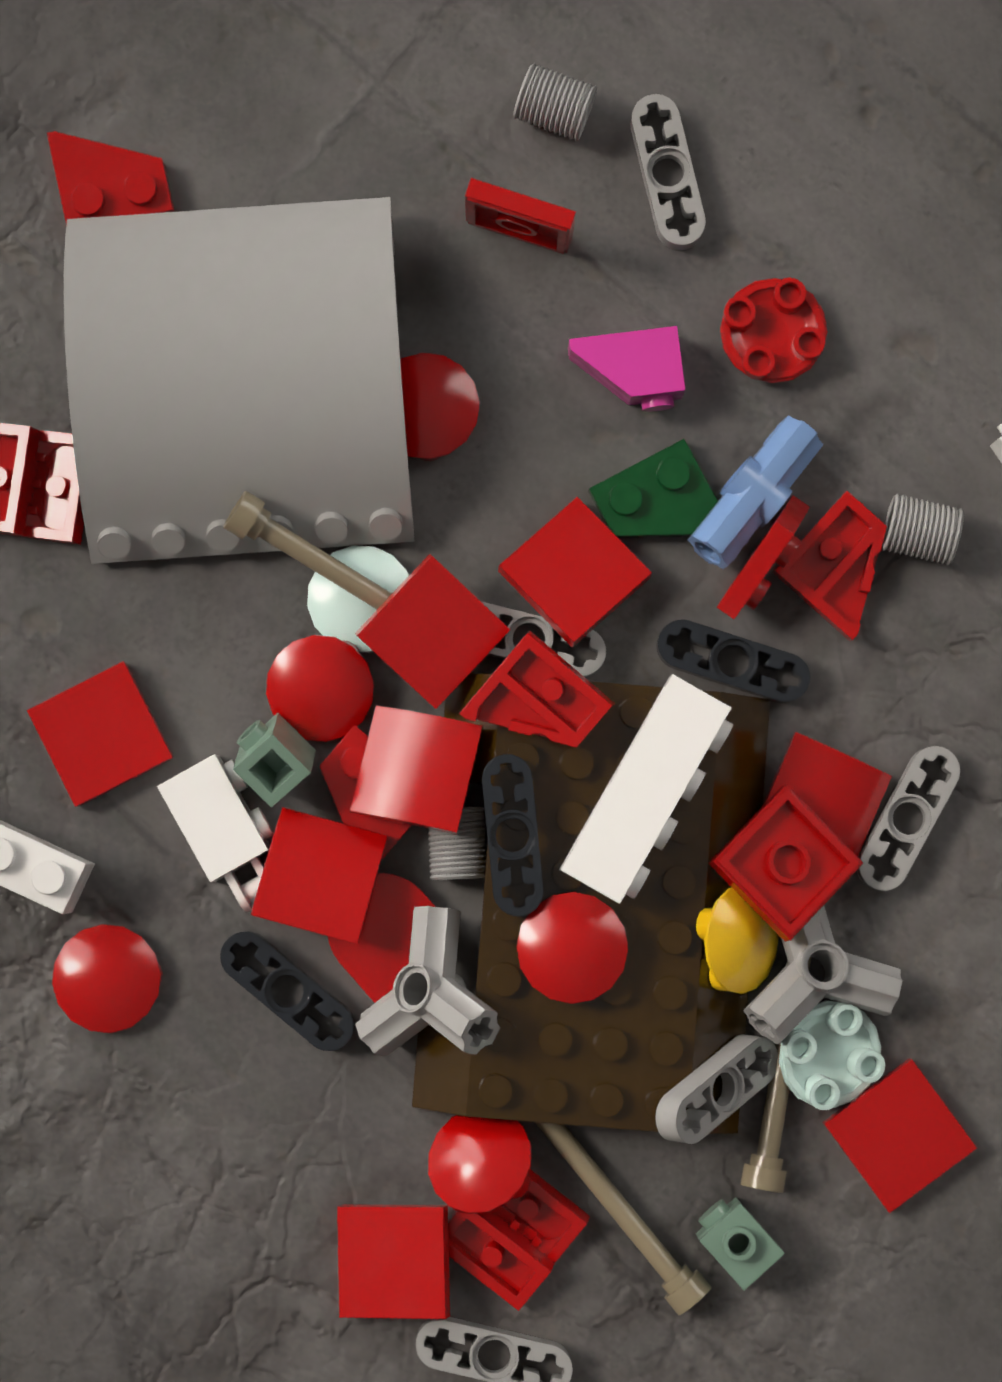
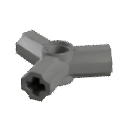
M432 906L414 907L409 964L403 967L397 974L393 990L361 1013V1019L355 1023L360 1040L365 1042L374 1054L388 1056L428 1025H431L463 1052L469 1054H477L482 1048L493 1043L500 1029V1026L497 1024L498 1013L466 989L462 977L455 973L461 911Z
M823 906L791 941L785 942L782 939L788 960L786 966L743 1010L749 1019V1023L762 1036L767 1037L775 1044L781 1043L823 998L851 1004L869 1012L888 1016L892 1013L893 1007L900 995L903 981L900 975L901 969L844 952L841 947L835 944L826 910ZM809 957L819 960L825 970L823 982L814 979L809 973Z

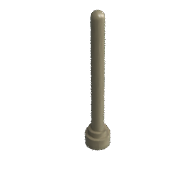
M248 491L241 495L224 523L223 528L240 539L248 536L252 540H256L257 537H260L376 610L392 594L270 518L271 512L263 508L265 502Z
M809 957V960H808V970H809V971H810V965H811V959H812V957ZM781 1043L775 1044L778 1052L776 1073L768 1083L757 1154L751 1153L750 1163H744L740 1185L784 1193L787 1171L782 1170L784 1159L778 1158L790 1088L784 1082L779 1065Z
M535 1122L664 1280V1283L661 1285L667 1292L664 1299L678 1316L698 1303L712 1288L698 1270L692 1272L687 1265L681 1267L565 1124Z

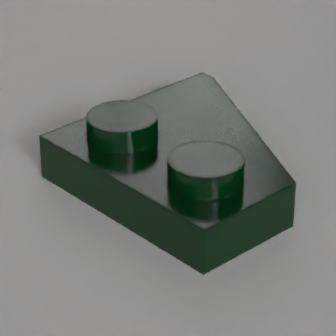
M685 439L609 477L588 490L606 526L618 538H639L640 536L681 537L682 535H692L718 502Z

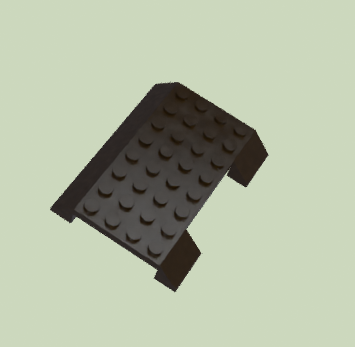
M469 674L445 699L444 709L445 718L483 726L469 784L482 785L484 768L490 760L499 755L512 754L520 757L528 764L533 779L543 880V898L541 902L552 895L569 892L595 896L614 910L625 927L628 953L624 971L613 987L594 1000L569 1004L551 1000L533 988L520 968L517 952L520 928L529 914L524 916L509 915L496 904L493 896L488 846L475 996L498 1013L497 1024L500 1026V1029L493 1043L482 1048L477 1054L463 1052L431 1025L418 1032L412 1107L468 1117L658 1132L656 1110L661 1098L738 1035H745L747 1015L743 1010L748 1005V992L739 994L719 991L711 986L709 980L710 968L706 961L704 940L697 934L696 922L699 913L704 908H713L716 900L728 888H731L708 863L763 805L770 699L702 690L731 707L725 720L732 723L733 727L718 753L710 749L707 750L698 766V769L706 774L690 802L680 798L670 817L677 820L678 823L665 847L660 850L653 846L642 864L650 869V873L635 899L625 895L619 904L559 869L663 687L590 681L614 702V705L576 748L550 741L549 738L532 734L529 736L508 730L509 728L480 720L475 722L462 717L459 713L492 675ZM511 764L500 765V774L491 776L492 786L502 788L504 804L493 802V815H498L507 810L528 812L525 799L515 803L514 799L515 785L523 783L524 780L522 773H513ZM507 819L498 826L496 839L504 850L516 852L523 849L528 843L529 830L522 821ZM532 855L519 860L498 858L499 871L509 867L511 870V885L502 887L501 893L503 898H512L514 907L525 906V897L534 895V885L524 883L521 866L532 868ZM720 1075L715 1079L713 1086L715 1102L718 1101L722 1093L723 1083ZM740 1108L709 1134L738 1133Z

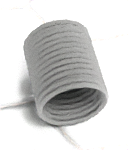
M535 63L531 64L522 83L513 117L514 119L519 118V121L523 120L524 123L528 121L529 125L533 123L534 127L538 125L539 128L543 127L544 130L548 129L549 132L553 131L554 134L559 133V136H568L569 139L574 138L577 141L580 139L588 120L597 87L596 85L592 86L591 83L588 84V82L584 84L583 80L579 82L578 78L574 80L573 77L569 78L568 75L559 74L558 71L553 72V69L548 70V68L544 69L543 66H536Z
M897 493L893 496L885 520L887 530L882 550L887 549L888 552H898L900 555L904 553L905 556L909 554L910 557L914 555L915 558L920 557L921 560L925 558L926 561L930 559L931 562L935 560L936 563L940 562L941 565L943 563L949 565L952 563L959 545L964 512L962 508L958 510L957 507L950 508L949 505L945 507L942 504L940 506L939 503H929L928 500L924 502L923 499L919 501L918 498L913 499L912 496L908 498L907 495L899 496Z
M484 807L463 808L457 835L429 829L428 834L430 837L428 840L430 843L428 845L431 847L429 849L431 852L429 854L431 857L429 862L432 863L429 866L431 868L430 873L432 874L430 876L431 880L485 878V858L487 857L485 854L487 852L485 841L487 839L485 838L486 833L484 831L487 828L484 826L486 824L484 821L486 817L483 813L485 811Z

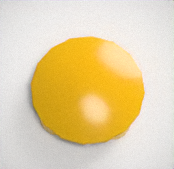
M732 887L728 888L716 900L713 908H704L699 913L696 931L698 936L704 940L706 961L710 968L709 980L711 986L719 991L744 994L757 989L768 977L776 959L779 935Z

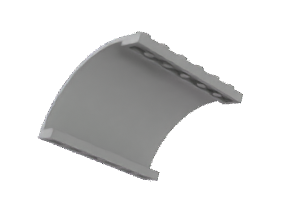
M390 197L67 219L64 250V330L67 384L76 473L91 564L281 551L260 537H257L256 540H252L248 536L240 539L223 528L230 512L245 491L250 492L265 502L263 508L271 512L270 518L318 548L414 542Z

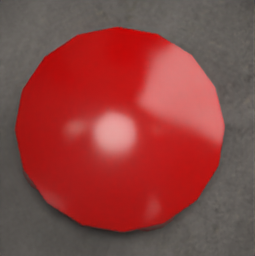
M791 277L754 281L739 290L726 303L720 326L723 350L734 367L751 379L768 383L794 380L809 371L823 353L828 333L825 314L812 293L806 290L801 281Z
M419 353L400 359L408 457L419 458L423 461H434L441 456L451 454L468 440L477 424L480 401L474 381L460 364L444 355Z
M311 635L293 641L277 654L267 674L266 696L272 714L275 716L279 713L305 740L327 742L345 736L354 725L359 726L363 722L372 705L374 681L367 661L362 657L355 644L340 640L334 636Z
M569 892L550 896L541 902L533 912L529 913L520 928L517 952L520 968L533 988L551 1000L574 1004L594 1000L613 987L624 971L628 944L625 927L611 907L595 896Z
M101 924L81 930L64 944L54 963L52 985L58 1005L71 1021L89 1031L113 1033L134 1026L150 1012L159 995L163 972L155 952L142 936L124 926Z
M455 1115L436 1134L429 1151L428 1175L435 1193L453 1210L468 1214L488 1213L509 1203L511 1199L523 1196L530 1186L531 1143L524 1126L519 1121Z

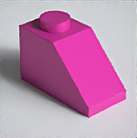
M677 326L569 339V360L626 404H641L642 411L652 412L673 408L674 400L682 399L685 392V383Z

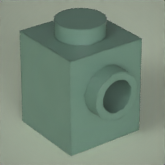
M279 713L266 724L261 720H257L237 740V744L240 747L233 770L271 808L311 773L316 750Z
M736 1197L729 1204H726L723 1199L719 1200L698 1220L703 1226L695 1233L699 1241L744 1291L785 1254L776 1241Z

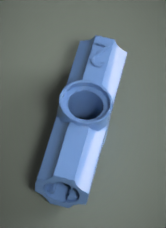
M788 415L767 437L755 456L747 458L730 477L719 493L722 495L720 500L688 539L694 547V551L706 562L714 564L721 569L726 568L735 560L758 527H764L784 505L792 493L791 485L823 446V443L817 436V432L804 421H799Z

